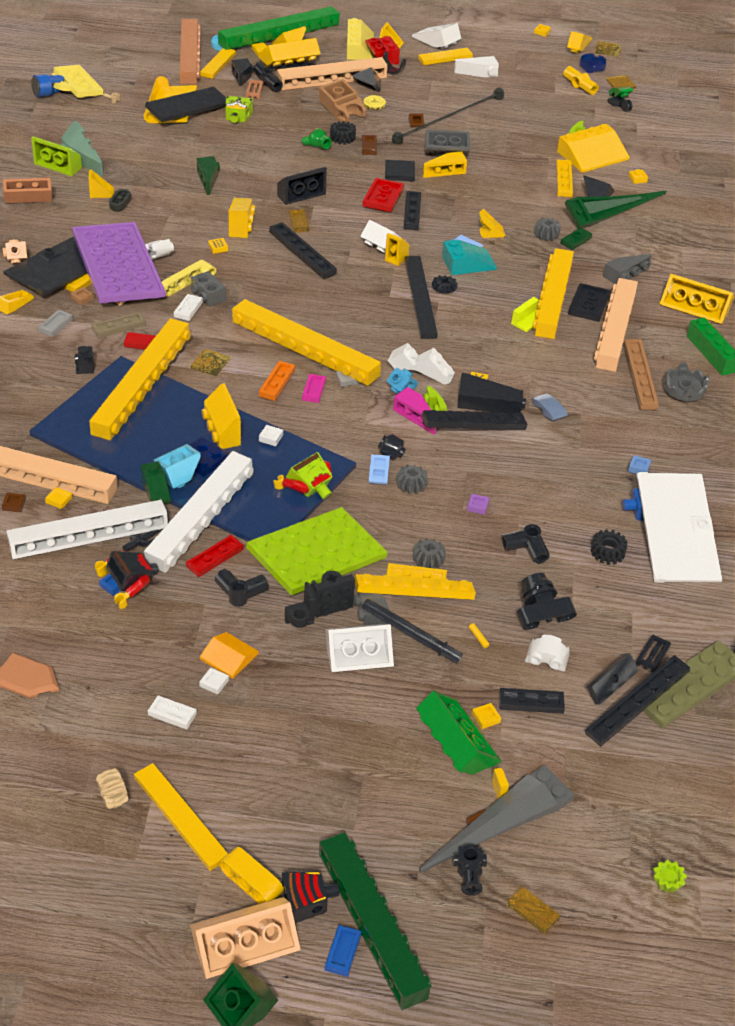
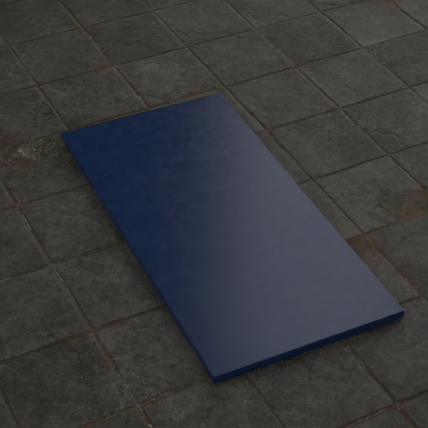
M123 356L116 359L29 430L30 436L108 474L116 475L118 479L143 491L145 489L141 483L140 465L154 462V459L188 444L200 452L201 455L191 480L186 482L181 488L173 489L167 484L171 498L169 504L180 509L183 508L232 451L252 459V476L246 479L241 489L233 494L231 500L221 508L220 513L215 515L210 521V524L247 542L305 521L324 501L317 492L307 497L303 493L290 488L275 489L273 480H278L279 475H283L286 478L291 467L318 452L321 458L328 461L331 465L332 479L327 487L333 492L356 468V462L282 429L283 436L276 446L259 442V435L266 425L275 428L279 427L239 409L237 411L241 422V445L219 450L217 443H214L212 440V432L208 431L207 420H204L202 417L204 401L209 395L162 374L111 441L93 436L90 433V419L135 363Z

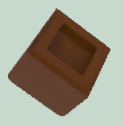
M409 113L408 121L410 127L424 125L423 113Z

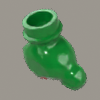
M315 128L309 136H305L301 140L303 145L320 147L321 149H328L332 144L331 139L322 128Z

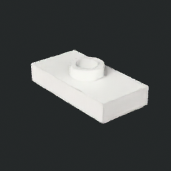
M187 294L174 311V317L190 321L203 303V298Z
M157 696L148 709V716L184 729H188L197 715V709L161 696Z

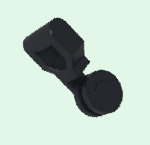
M620 96L608 98V103L612 106H621L624 112L632 110L633 105L630 100H625Z

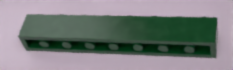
M345 832L320 841L319 856L332 881L337 882L339 894L357 928L362 931V937L401 1010L428 1000L430 988L432 987L428 975L423 974L417 955L415 953L412 954L406 935L400 933L395 915L389 913L385 897L379 895L373 876L368 875L364 859L358 857L354 841L349 840Z

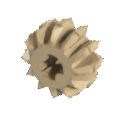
M116 768L105 770L97 775V785L107 808H117L128 801V793L123 779Z

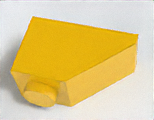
M387 233L385 261L399 266L404 262L405 256H409V244L404 239Z

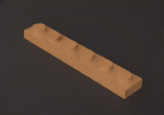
M625 339L624 347L640 410H658L659 403L642 339Z

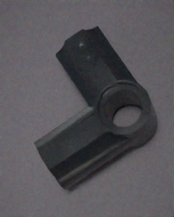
M529 524L525 526L524 530L502 535L501 539L505 551L525 547L528 549L533 562L537 564L544 563L550 558L549 551L541 536V528L538 525Z
M222 569L215 576V582L229 596V602L233 606H243L247 603L248 598L269 589L266 578L262 574L244 581L237 579L230 571Z

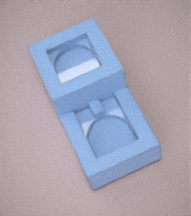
M371 454L369 483L387 485L390 456Z

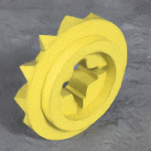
M377 95L368 96L363 100L365 108L370 110H381L386 104L385 99Z

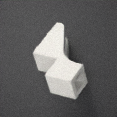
M406 343L393 350L388 359V362L394 369L397 367L401 370L404 368L416 370L442 384H449L455 373L435 348L418 355L415 349Z

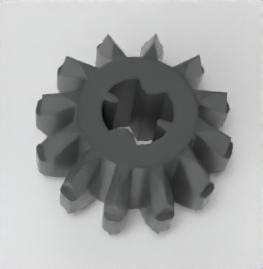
M541 218L537 220L534 226L536 237L546 241L557 239L561 230L559 221H554V218Z
M407 464L406 467H401L396 476L398 488L402 489V492H409V495L411 493L418 494L419 491L424 492L428 484L427 471L423 470L422 466L416 467L415 464L413 466Z
M426 537L425 541L419 540L413 547V561L416 562L417 566L439 568L445 561V547L442 546L441 542H436L435 538L429 540Z

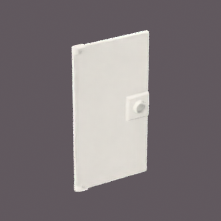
M637 473L654 582H722L702 474Z

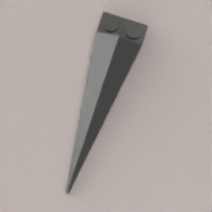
M543 765L531 775L527 774L420 867V873L452 858L453 852H458L459 847L468 844L476 846L520 825L557 812L574 800V793Z

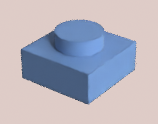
M634 455L628 472L634 474L648 472L651 460Z

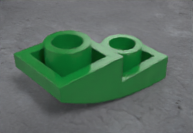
M612 88L609 90V96L614 95L615 97L626 98L633 92V88Z

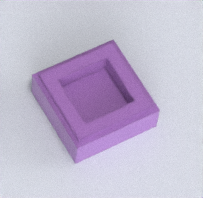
M471 494L467 511L485 515L490 498Z

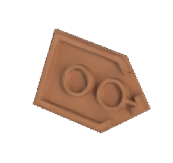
M12 653L0 668V687L27 698L37 697L40 693L59 691L52 667L44 663Z

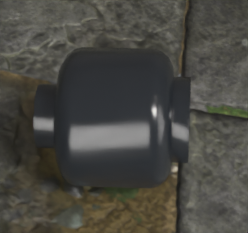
M392 433L384 435L378 445L380 454L390 456L392 461L396 460L397 457L402 458L406 451L404 440Z

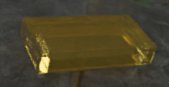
M304 209L289 210L293 231L295 233L308 232L309 224Z
M524 887L507 904L509 908L544 935L560 918L556 911Z

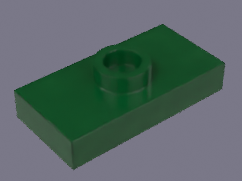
M580 227L562 238L560 244L574 250L590 240L592 233Z

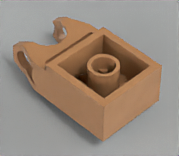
M343 78L319 87V102L337 120L347 123L350 122L349 115L366 116V108L363 105L362 99Z

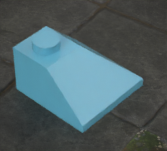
M186 444L154 459V462L159 461L169 486L173 489L181 488L186 482L191 480L201 455L200 452Z

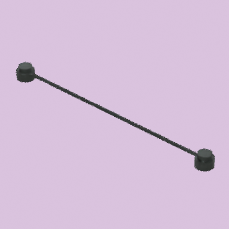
M496 88L493 92V95L486 97L482 100H479L466 107H463L459 110H456L443 117H440L427 124H424L418 128H415L404 134H402L401 132H394V134L392 135V143L402 144L403 137L405 135L414 132L418 129H421L427 125H430L434 122H437L450 115H453L457 112H460L482 101H485L491 97H493L496 100H502L504 99V91L502 88Z

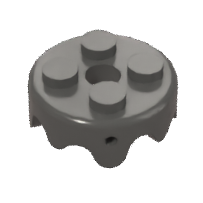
M685 362L680 363L676 369L670 368L664 379L665 391L673 398L683 402L696 401L703 398L709 384V375L704 376L700 369L690 371L688 364Z

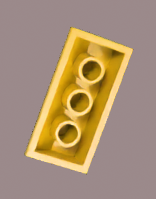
M313 38L268 45L258 54V57L267 66L273 65V67H277L283 63L289 65L295 61L297 63L304 62L305 60L313 61L321 53L317 39Z
M670 274L660 305L700 318L705 317L709 321L722 324L729 313L734 294Z

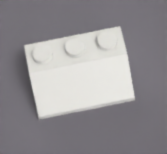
M390 624L325 629L331 672L394 666Z

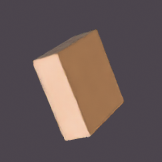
M85 287L70 293L71 298L79 305L94 300V294Z

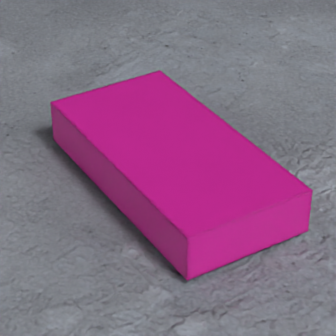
M309 374L302 395V401L320 403L326 383V376Z

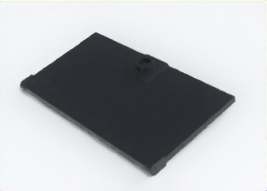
M74 236L51 248H45L43 251L38 252L37 255L3 271L4 275L34 290L42 297L88 274Z

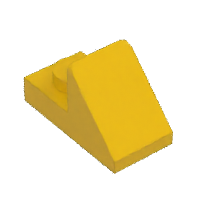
M485 209L479 212L480 222L483 225L479 229L482 238L506 236L503 226Z

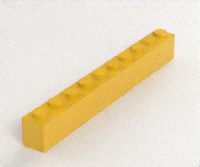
M246 299L232 308L234 323L335 371H340L344 375L356 379L358 382L369 386L380 377L381 362Z
M171 318L167 321L90 419L91 435L111 441L114 435L118 434L121 426L127 422L130 414L136 410V406L143 401L146 393L152 389V385L159 380L160 375L167 369L168 364L174 360L178 351L183 348L184 343L190 339L189 323Z

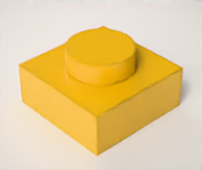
M643 170L629 171L628 177L633 184L648 182V176Z

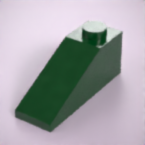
M214 156L196 158L197 173L206 194L210 195L217 180L218 171H220L219 162H216Z

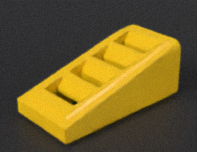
M24 290L0 296V311L8 315L33 300L34 296Z

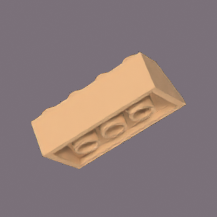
M284 897L190 924L195 948L206 979L224 974L232 963H236L244 968L301 950L291 904Z

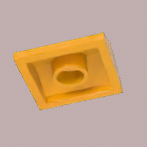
M225 632L211 639L200 655V660L233 679L259 654V651Z

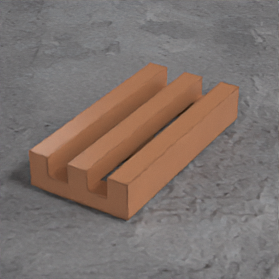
M250 80L246 91V98L251 96L253 99L257 97L260 100L263 81ZM252 84H255L253 92H251Z

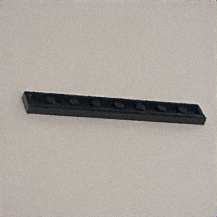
M405 256L404 262L420 339H436L438 333L421 256Z

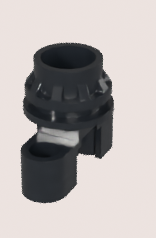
M535 573L521 581L523 588L521 596L524 599L523 603L525 606L517 610L516 613L523 630L538 628L540 621L543 620L549 623L552 622V618H556L557 622L560 623L577 616L570 597L554 599L557 595V590L554 588L552 581L547 579L545 573Z

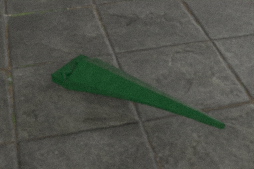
M667 191L623 196H579L566 200L565 205L577 228L593 226L665 195Z

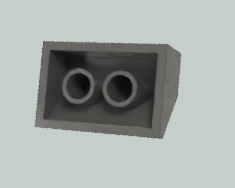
M426 130L425 153L446 154L463 152L464 155L469 154L470 132Z

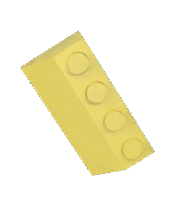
M357 18L348 19L347 59L363 60L374 58L373 52L365 43V40L374 38V32L362 20Z

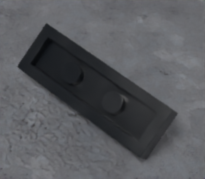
M500 688V710L564 714V692Z

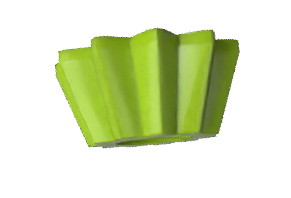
M666 860L665 863L659 862L658 867L653 869L655 873L654 880L660 890H664L666 893L669 891L673 893L685 885L684 880L687 878V875L683 873L684 867H679L677 862L671 863L669 860Z

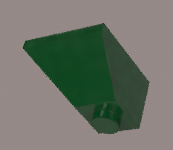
M232 963L203 1001L221 1026H253L265 1018L278 1002V999L263 980L240 965Z

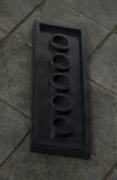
M213 86L145 103V107L161 122L226 107V97Z

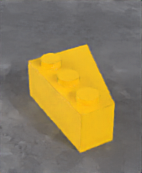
M233 198L229 209V237L248 238L249 232H252V223L255 215V205H252V199Z

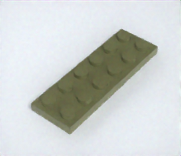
M717 641L685 662L690 667V672L643 711L659 727L663 729L735 680V653L722 642Z

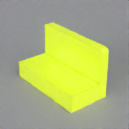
M532 297L513 310L511 324L525 332L531 330L539 300Z

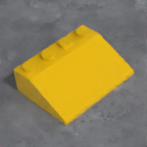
M607 124L559 136L557 152L566 160H570L572 165L582 173L629 160V155L615 130Z

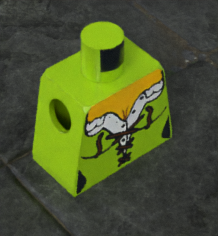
M226 96V120H230L232 123L246 122L253 113V98Z

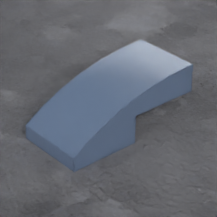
M544 394L532 398L533 405L543 410V416L551 420L568 416L565 408L551 395Z

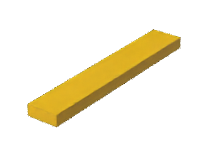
M152 763L134 773V779L206 868L209 871L217 868L219 861L228 853L157 767Z

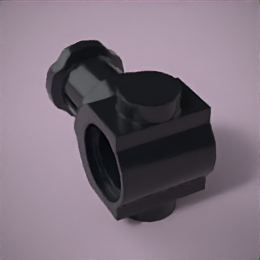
M468 844L459 847L458 852H453V867H457L459 875L463 878L462 893L468 896H475L483 891L479 877L482 875V867L487 866V854L482 852V847Z

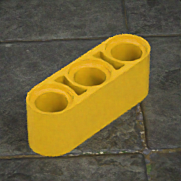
M236 847L219 861V867L222 872L258 904L274 900L284 891L281 882L240 847Z

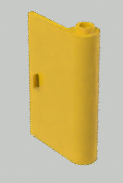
M159 76L155 79L148 102L196 91L197 85L169 86L168 80L163 76ZM147 108L143 116L144 120L148 123L187 122L189 116L161 122Z

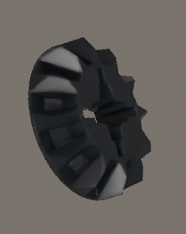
M438 275L432 281V288L440 293L454 292L458 286L456 279L452 278V276Z

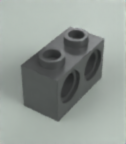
M209 271L191 277V291L198 297H202L203 302L208 307L226 301V287Z

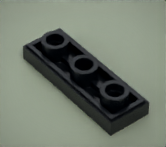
M625 653L587 686L594 704L600 705L638 672L631 653Z

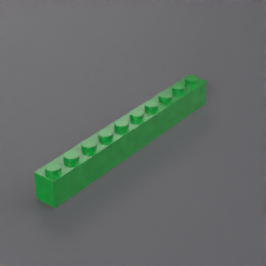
M330 6L219 30L218 44L225 50L274 40L284 32L304 26L306 27L305 32L339 25L340 12Z

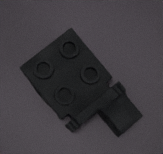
M327 571L322 575L321 583L317 584L315 580H312L311 585H309L308 582H305L304 601L285 607L286 624L291 623L294 627L302 628L306 625L314 624L315 617L327 616L353 608L355 588L353 575L350 574L342 577L337 571Z

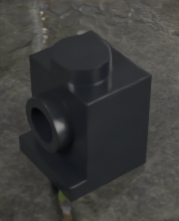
M92 346L78 347V354H75L76 374H94Z

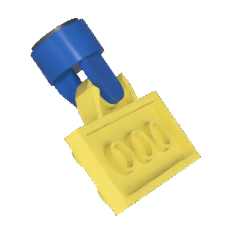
M80 65L54 67V73L51 76L40 74L34 75L31 79L32 91L36 97L50 96L61 90L72 91L78 98L103 95L101 86Z

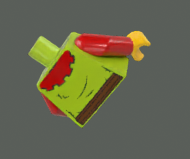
M316 452L291 467L286 478L283 475H279L278 480H273L274 487L278 490L284 487L303 493L307 497L317 492L324 500L332 493L327 487L332 479L331 465Z

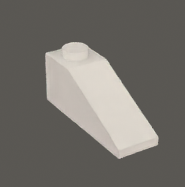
M494 56L455 59L454 72L478 77L498 76L499 63Z

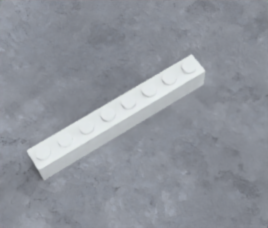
M232 451L144 550L148 563H156L158 570L164 573L170 567H173L177 559L187 551L189 545L197 540L201 531L209 526L214 516L218 515L221 508L231 500L233 494L241 489L246 479L252 476V459Z
M162 500L6 530L12 559L164 529L168 524V519Z

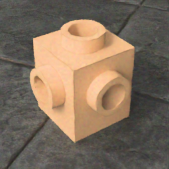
M9 240V243H5L6 248H3V256L7 258L8 262L19 264L21 261L27 260L25 241Z

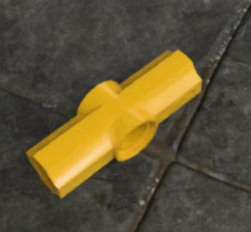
M571 66L564 70L563 75L572 82L575 88H581L590 95H595L598 91L599 86L590 79L587 73H580Z

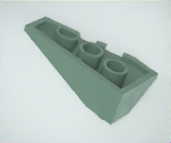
M77 120L73 121L61 137L62 144L60 145L71 148L79 153L82 166L102 176L101 159L96 150L92 149L89 138L84 137L83 133L85 131Z

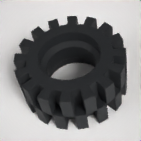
M345 121L334 122L330 126L331 141H334V143L338 142L340 145L341 143L343 145L353 143L356 139V126L353 123L350 124V122L345 123Z
M605 529L604 532L600 530L599 533L593 536L591 555L595 556V560L598 561L600 559V563L605 561L607 565H610L611 562L614 565L617 564V561L620 563L622 559L624 560L628 544L625 536H620V532L614 533L615 530L608 532V529Z

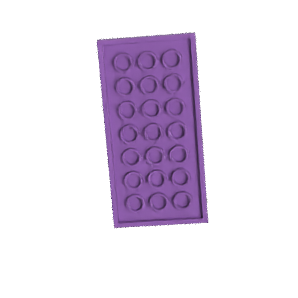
M135 222L72 227V234L99 303L125 302L148 298L157 299L166 296L164 286Z

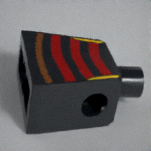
M319 871L282 872L284 898L291 904L295 923L326 913L327 898L339 896L337 882L324 884L321 872Z

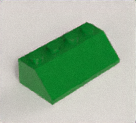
M705 317L691 320L687 333L688 339L721 376L735 373V348Z
M433 690L416 708L421 715V721L429 726L432 730L431 735L441 743L443 752L451 757L454 762V768L460 773L465 772L473 775L502 761L457 699Z

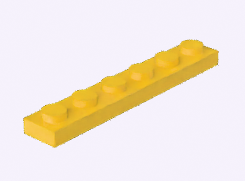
M371 574L355 575L357 592L470 600H474L476 595L472 582L466 580L453 581L448 579L438 580Z

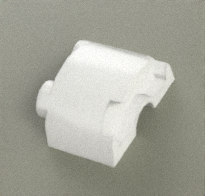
M170 239L145 244L152 260L168 256L171 251H174V246Z
M544 634L541 638L535 640L533 638L531 640L525 662L534 665L544 662L548 663L554 670L565 672L570 655L569 647L566 648L561 643L562 639Z

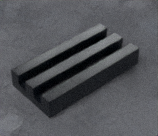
M652 634L637 658L636 666L639 667L641 664L643 669L647 670L650 668V672H655L668 652L671 642ZM655 641L658 642L647 661L644 660ZM662 644L665 645L662 651L660 652L659 656L655 660L654 664L651 663L654 657L656 656L657 652L661 648Z

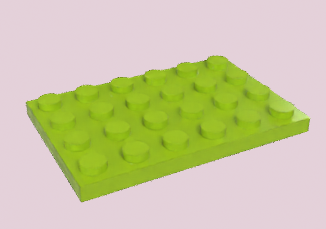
M342 507L248 541L246 545L250 553L291 596L304 591L305 582H308L309 585H311L312 580H315L317 584L321 583L322 575L327 571H337L341 575H345L385 559L388 554Z

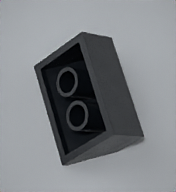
M322 167L284 177L277 183V196L285 205L326 195L327 168Z

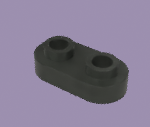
M127 189L117 190L109 199V208L113 211L124 209L131 200V192Z

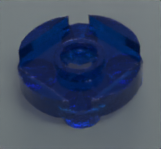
M593 53L581 56L579 66L585 69L587 73L605 71L607 61L605 57L601 55L597 57Z

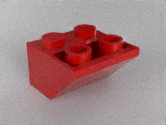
M391 36L365 40V43L377 58H383L384 53L388 52V59L391 65L399 64L400 48Z

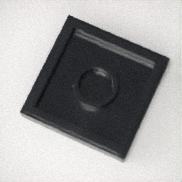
M385 159V180L414 182L415 161Z

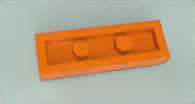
M279 361L260 388L259 397L275 401L294 373L295 365Z

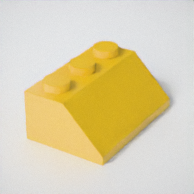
M223 383L204 401V409H202V417L204 420H207L208 431L212 432V440L214 443H217L219 450L241 445L240 415L225 383Z

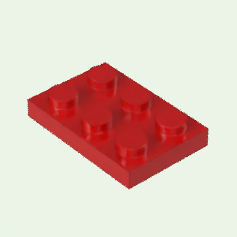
M375 178L362 201V206L384 212H392L404 190V183Z

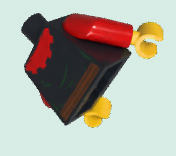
M111 551L110 557L106 559V562L97 561L95 563V570L99 577L105 576L108 569L120 590L126 591L125 593H118L114 597L115 604L119 602L120 609L126 608L128 605L127 599L129 597L132 598L146 587L150 582L151 576L158 573L156 563H148L143 554L136 552Z

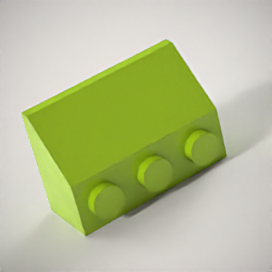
M34 136L31 137L34 164L69 176H73L82 169L81 155L73 149Z

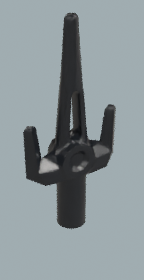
M163 529L152 530L145 534H134L129 537L130 542L123 545L122 548L128 552L137 546H148L154 539L147 540Z

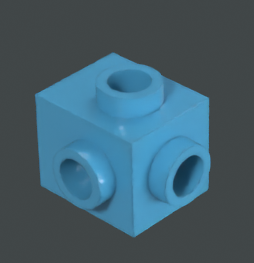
M397 367L391 372L386 381L392 385L390 389L397 394L407 387L414 390L419 383L411 377L412 373L405 368L401 370Z

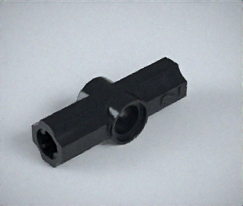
M261 61L256 62L253 66V71L262 79L263 85L269 86L275 92L280 91L283 87V82L274 75V69L266 67Z

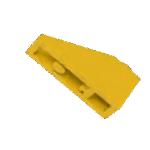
M571 31L567 47L571 48L570 51L578 53V50L583 51L593 37Z
M463 152L446 153L424 163L423 178L466 174L467 160Z

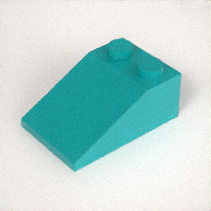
M461 240L443 241L442 258L451 275L497 270V266L487 249Z

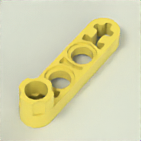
M199 260L163 280L162 284L166 291V297L190 285L192 276L209 271L214 276L216 268L204 260Z

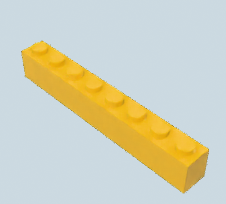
M555 248L554 254H550L545 281L533 324V329H536L535 336L555 339L574 251Z

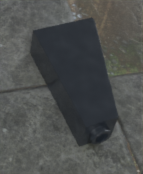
M467 373L461 374L457 408L503 413H521V409H525L526 398H523L522 390Z

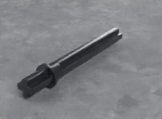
M369 598L365 600L362 606L365 611L439 653L438 656L442 655L456 664L460 661L463 653L449 646L447 641L444 643Z

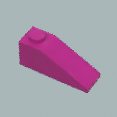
M407 387L394 396L393 410L433 435L436 434L437 428L426 427L422 418L423 410L431 409L421 394Z

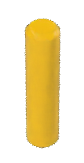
M474 623L470 624L469 629L483 648L489 647V642Z

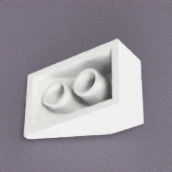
M458 23L428 27L412 34L413 38L433 47H441V49L449 47L448 44H456L457 40L461 39Z

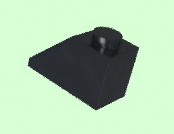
M248 58L232 60V74L238 85L242 86L251 78V72H253V65L249 62Z

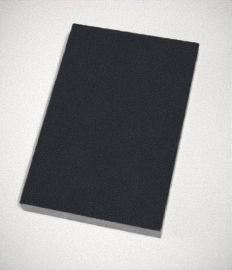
M580 283L568 310V315L600 322L611 290Z

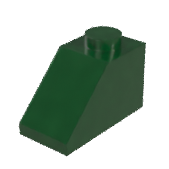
M159 461L140 465L141 483L150 502L162 500L163 504L171 502L165 474Z

